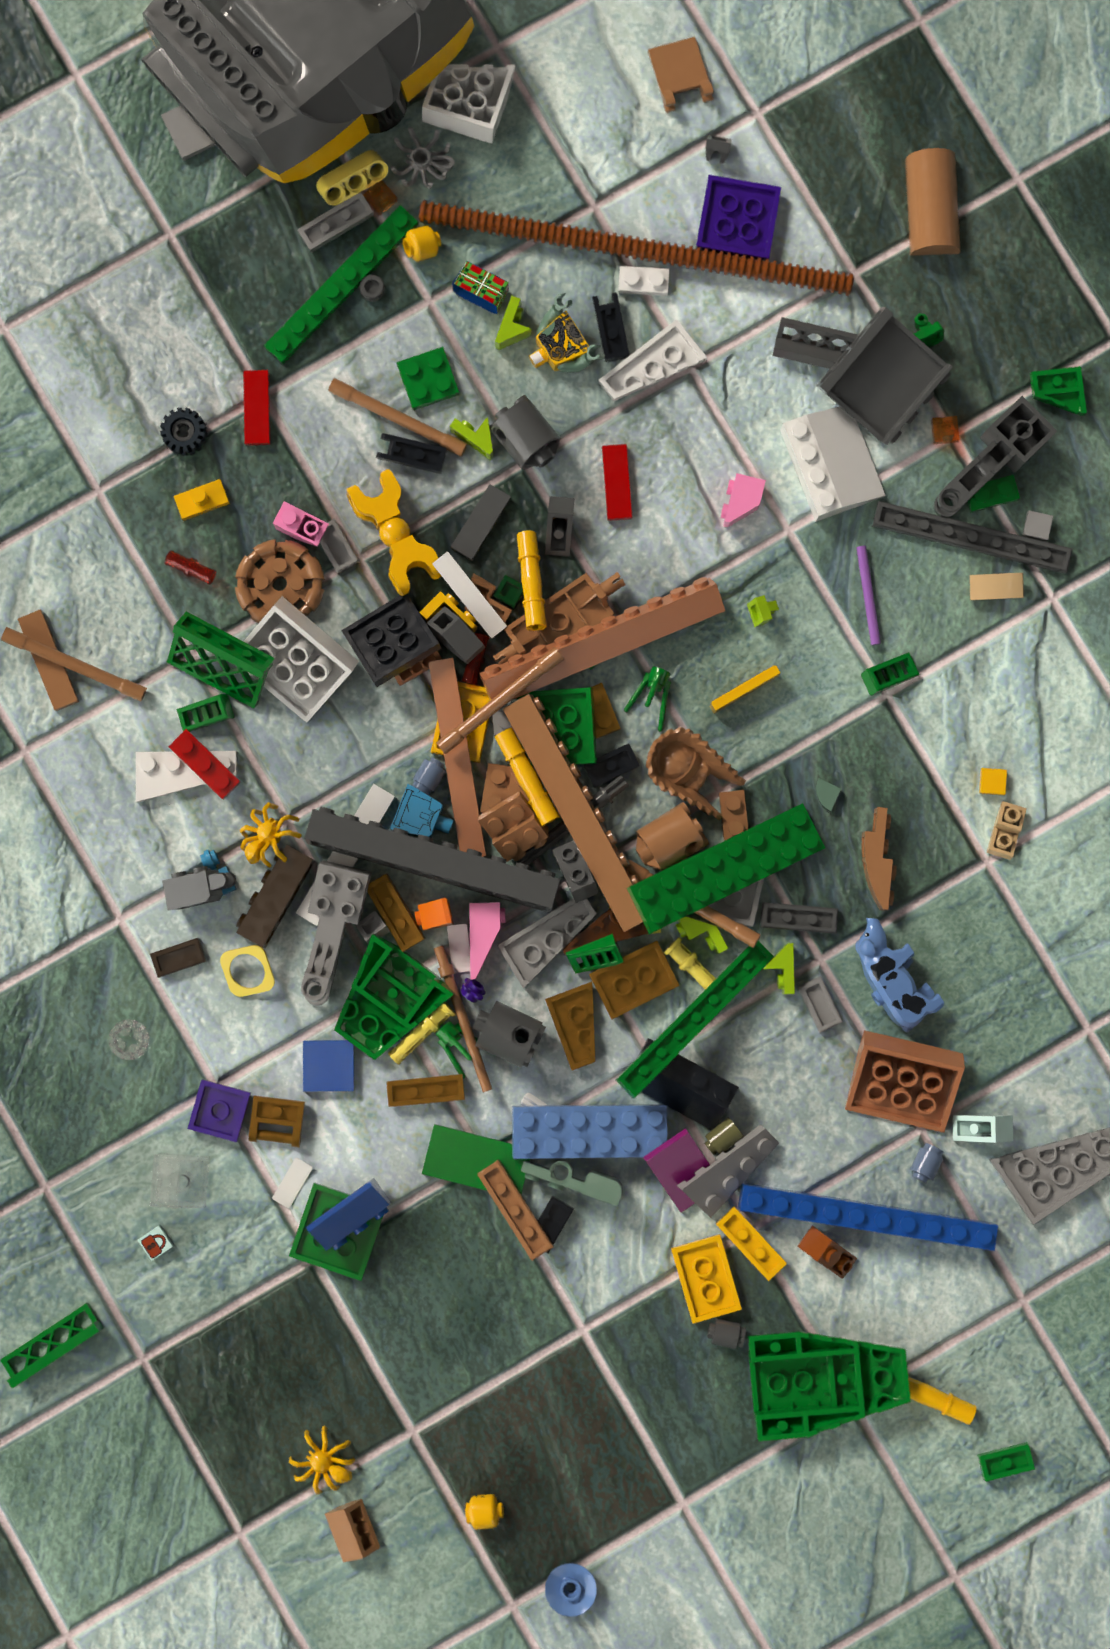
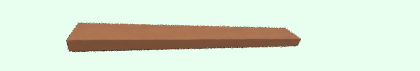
M454 658L428 662L441 738L464 722ZM466 736L447 754L444 753V760L459 850L467 852V849H473L482 852V857H485L486 851L482 827L478 822L479 809Z

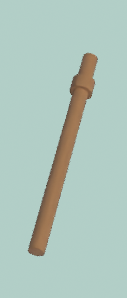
M444 946L436 947L434 951L440 966L438 968L440 977L444 978L446 985L455 993L450 998L469 1053L472 1056V1062L482 1091L487 1092L492 1090V1086L479 1048L475 1046L476 1039L453 975L455 974L453 965L449 964Z

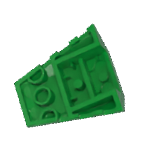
M372 934L334 1031L373 1060H376L455 993L438 975L407 952H402L399 946Z

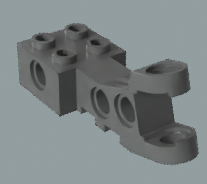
M1021 396L980 437L987 447L940 492L933 504L935 513L946 518L955 515L1005 465L1015 473L1057 430ZM944 498L950 499L953 502V506L946 505Z

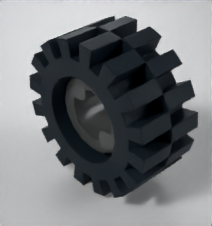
M180 407L177 408L178 411L176 412L174 410L169 411L170 415H165L163 418L165 421L164 423L161 422L160 425L162 428L160 434L166 446L175 454L181 453L182 456H187V453L193 455L195 450L200 451L202 449L201 445L206 443L205 437H208L207 427L201 416L196 411H191L190 408L183 410ZM181 426L190 427L187 437L178 436Z

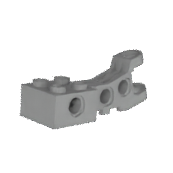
M324 860L318 865L308 913L319 915L320 918L308 966L301 984L303 996L314 1006L325 1004L330 997L346 924L348 922L357 925L361 921L372 874L370 871ZM312 987H322L320 994L316 996L310 995Z

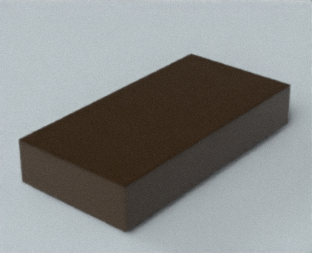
M199 938L150 954L157 978L207 962Z

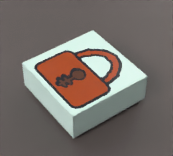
M158 1225L138 1239V1242L151 1261L174 1246L161 1225Z

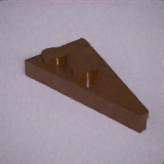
M610 908L563 948V952L566 955L568 951L613 934L616 942L649 933L644 922L624 932Z

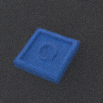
M348 1040L303 1041V1092L355 1091L354 1045Z

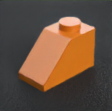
M447 898L418 905L419 911L414 912L417 926H422L424 931L454 924Z

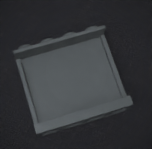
M881 307L816 386L882 444L888 445L889 442L894 443L902 433L900 429L905 423L910 424L918 415L916 410L921 404L925 405L932 399L935 394L933 390L937 385H943L951 376L949 371L953 366L944 362L893 317V313L889 309Z

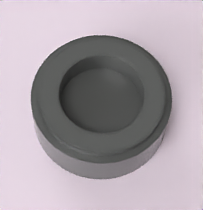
M376 275L364 277L360 283L361 295L367 301L375 302L380 300L385 293L384 282Z

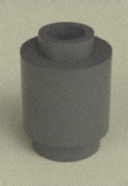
M716 1319L715 1323L709 1324L707 1338L711 1339V1344L732 1349H736V1347L742 1348L746 1327L740 1326V1323Z

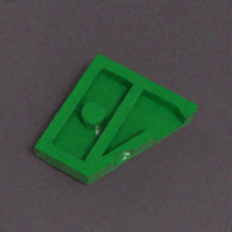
M1081 366L1033 371L1030 373L1033 399L1080 416L1087 414Z

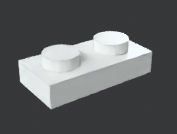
M620 266L618 293L667 296L669 269Z

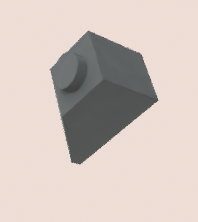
M550 496L545 555L570 557L575 498Z

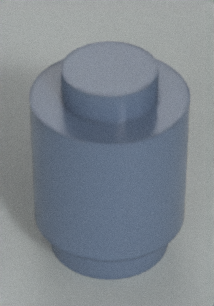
M431 757L430 761L424 759L413 778L412 786L429 796L431 792L436 790L446 773L442 769L444 764Z
M925 1143L923 1148L920 1147L910 1168L914 1172L913 1177L924 1183H927L928 1179L933 1181L943 1161L942 1155L944 1151L928 1143Z

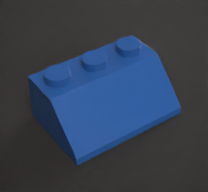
M373 1178L309 1224L306 1229L326 1251L331 1247L337 1250L347 1242L345 1238L352 1232L355 1235L359 1234L368 1227L366 1222L372 1217L378 1220L388 1213L387 1207L391 1204V1201Z

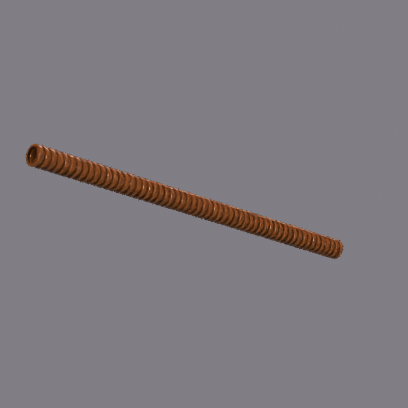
M423 200L419 211L421 223H424V221H428V224L435 222V225L442 223L444 227L448 224L451 228L458 226V229L465 227L468 231L470 228L474 232H477V230H481V233L488 231V234L491 235L494 232L497 236H500V234H503L504 237L511 235V238L517 236L520 240L526 238L527 241L534 239V242L541 240L543 244L545 242H549V245L557 243V246L564 244L566 248L570 245L572 249L579 247L580 250L587 248V251L593 249L595 253H598V251H602V254L610 252V255L616 253L619 257L622 254L625 255V258L633 256V259H636V257H639L642 261L645 258L648 259V262L656 260L655 263L663 261L665 265L667 262L671 263V266H674V264H678V267L686 265L688 269L692 266L694 270H697V268H701V271L709 269V272L715 270L717 274L721 271L724 272V275L732 273L731 276H735V274H738L741 278L744 275L747 276V279H750V277H754V280L761 278L764 282L767 279L770 283H773V281H777V284L785 282L787 286L791 283L793 287H796V285H800V288L807 286V289L814 287L816 291L820 288L823 289V292L830 290V293H834V291H837L840 295L843 292L846 296L851 294L854 282L852 273L846 275L845 272L838 274V271L831 273L829 269L825 272L822 268H819V270H815V267L808 269L805 265L802 268L799 264H796V266H792V263L785 265L782 261L780 264L776 260L769 262V259L761 261L762 258L756 260L753 256L750 258H746V255L739 257V254L732 256L730 252L726 255L723 254V251H720V253H716V250L709 252L707 248L703 251L700 250V247H697V249H693V246L686 248L683 244L682 247L678 246L677 243H674V245H670V242L662 244L660 240L657 243L654 239L651 241H647V238L640 240V237L633 239L631 235L624 237V234H621V236H617V233L610 235L608 231L604 234L601 230H598V232H594V229L587 231L584 227L582 230L578 226H575V228H571V225L564 227V224L561 223L558 226L555 222L549 224L548 221L541 223V220L534 222L532 218L526 220L525 217L518 219V216L511 218L509 214L505 217L502 213H499V215H495V212L488 214V211L485 210L482 213L480 209L473 211L472 208L465 210V207L459 209L456 205L450 207L449 204L442 206V203L436 205L433 201L427 203V200Z

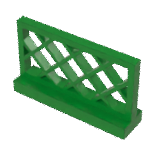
M186 611L174 625L172 632L175 634L167 663L255 709L258 705L268 671L272 667L275 658ZM182 638L192 642V644L186 645ZM196 649L201 659L195 660L190 650ZM205 650L213 653L215 656L208 657ZM182 652L187 662L176 658V653ZM218 661L223 670L216 671L212 662ZM226 661L236 665L237 667L230 669ZM205 664L209 673L202 672L198 665ZM241 673L245 682L238 683L234 674ZM249 673L253 674L259 679L252 680ZM227 676L231 685L223 683L220 677ZM249 687L253 698L246 695L242 688Z

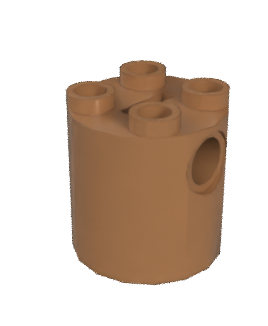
M684 802L636 831L637 844L635 850L645 866L657 868L661 872L684 861L709 845L701 825L696 818L692 819L690 816L691 812Z

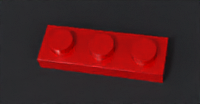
M187 729L168 746L221 799L224 800L241 783Z

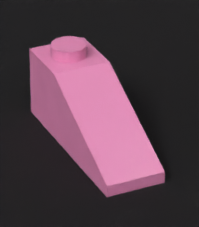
M500 902L469 903L471 980L477 979L499 934L501 923H506L505 908H501Z

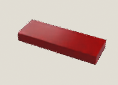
M245 370L243 371L244 443L246 446L270 445L269 371Z
M627 444L602 446L607 521L632 519Z

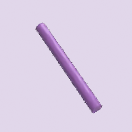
M866 546L856 547L870 641L871 646L881 644L867 548Z

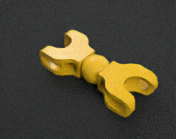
M386 469L380 473V484L383 493L378 497L371 498L365 496L356 485L346 488V495L355 515L364 521L372 522L377 530H379L381 541L390 547L389 553L392 559L388 576L398 594L404 596L409 593L410 582L406 573L411 568L420 567L425 569L432 579H438L442 576L433 566V563L439 559L435 550L426 544L418 543L413 535H410L411 531L407 522L400 518L401 513L398 505L401 487L392 471Z

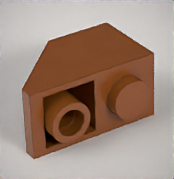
M811 1226L798 1245L805 1253L842 1279L852 1269L854 1262L857 1260L854 1255L814 1226Z

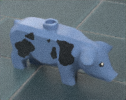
M866 918L867 927L860 939L856 941L855 950L859 954L864 975L874 991L871 996L879 1007L883 1006L890 1019L896 1025L902 1027L904 1032H909L927 1014L939 1011L943 1007L944 1001L939 994H934L927 982L916 990L915 982L906 970L914 962L912 959L914 952L909 944L906 943L897 950L889 949L887 947L886 934L879 920Z

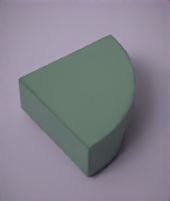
M818 778L815 787L817 798L822 807L831 812L841 788Z

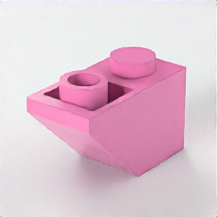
M736 473L735 480H729L726 494L731 496L729 504H723L720 518L725 519L724 527H729L758 510L766 480Z
M285 501L273 521L276 530L298 541L317 547L329 526L325 521Z

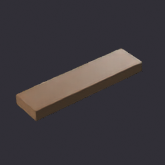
M41 609L18 618L23 634L58 650ZM31 653L54 710L58 711L78 703L79 699L66 668Z
M500 1160L477 1173L531 1261L554 1247Z

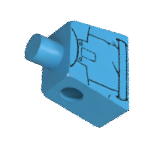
M407 784L390 829L393 831L394 828L408 831L409 835H424L432 838L435 829L449 834L454 820L441 815L444 808L442 803L412 785Z

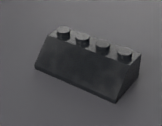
M647 1038L639 1055L653 1042V1040ZM678 1054L641 1092L713 1130L727 1111L739 1087Z

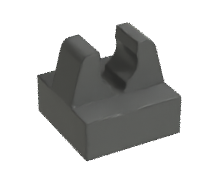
M708 135L705 146L706 160L710 161L711 155L715 151H719L721 155L720 163L723 164L730 152L732 139Z

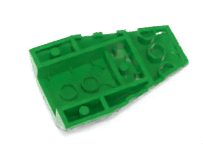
M801 1331L748 1336L752 1402L758 1441L811 1437L819 1432L834 1429L842 1424L854 1420L857 1421L865 1418V1416L911 1402L906 1349Z

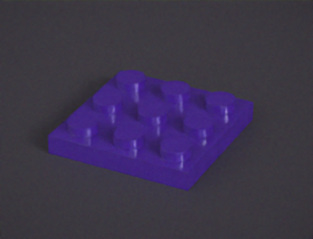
M708 175L696 249L697 247H700V250L707 248L710 252L712 250H716V253L723 251V254L730 252L733 256L735 254H739V257L746 255V258L753 256L754 259L762 258L763 261L769 259L781 187Z

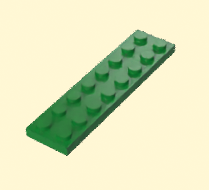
M802 803L628 887L627 890L648 933L651 934L823 850L825 846Z

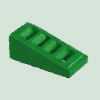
M909 652L868 668L861 673L870 696L920 675ZM900 662H903L908 674H904ZM891 666L894 667V669H895V671H896V673H897L898 678L895 677V675H894V673H893V671H892V669H891ZM881 670H884L889 682H886Z
M219 694L176 709L182 730L187 729L189 732L235 718L227 694ZM208 705L211 706L214 716L213 718H211L207 707ZM198 708L201 709L204 721L202 722L198 713ZM188 711H191L195 723L193 725H191L188 716Z
M613 934L566 952V956L575 974L614 966L624 962ZM591 955L592 959L588 960L586 956ZM581 957L583 962L578 964L576 958Z

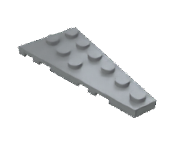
M1110 1127L989 1160L1031 1224L1034 1225L1110 1174Z

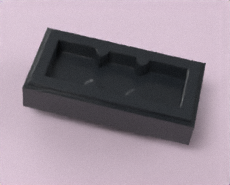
M552 1195L538 1221L554 1245L574 1208Z

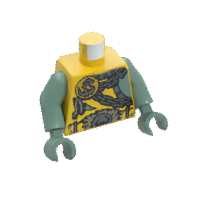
M566 293L558 294L554 300L555 304L544 315L537 329L536 344L539 350L529 355V358L535 368L548 362L553 371L560 370L561 372L579 373L591 365L594 360H603L605 355L598 354L596 356L595 351L601 345L589 346L568 312H563L562 310L571 307L572 300H568L564 305L562 298Z

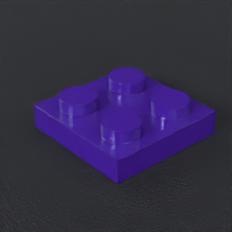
M201 1079L187 1129L238 1142L251 1092Z

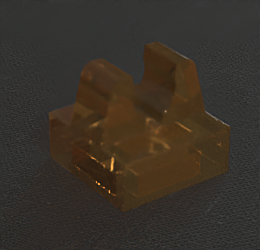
M383 180L375 183L363 194L368 204L378 216L398 201L396 195Z
M957 416L935 417L931 419L933 444L959 442Z

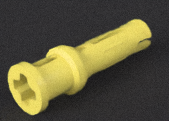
M678 937L663 953L670 955L679 964L680 970H686L706 989L716 978L697 960V954L695 952L691 953L681 943L682 939Z
M444 1002L406 1035L396 1047L389 1051L388 1055L400 1065L432 1032H438L440 1026L450 1016L454 1017L456 1013Z

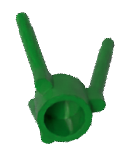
M653 666L650 673H645L643 681L624 708V712L629 711L646 685L650 688L645 707L650 706L655 692H661L663 689L658 731L662 732L668 692L672 683L668 681L670 673L662 668Z
M449 1021L435 1035L440 1039L438 1043L445 1050L458 1074H463V1079H465L466 1076L449 1046L451 1048L455 1046L468 1061L472 1060V1056L459 1043L462 1038L459 1034L463 1035L459 1023L454 1026Z

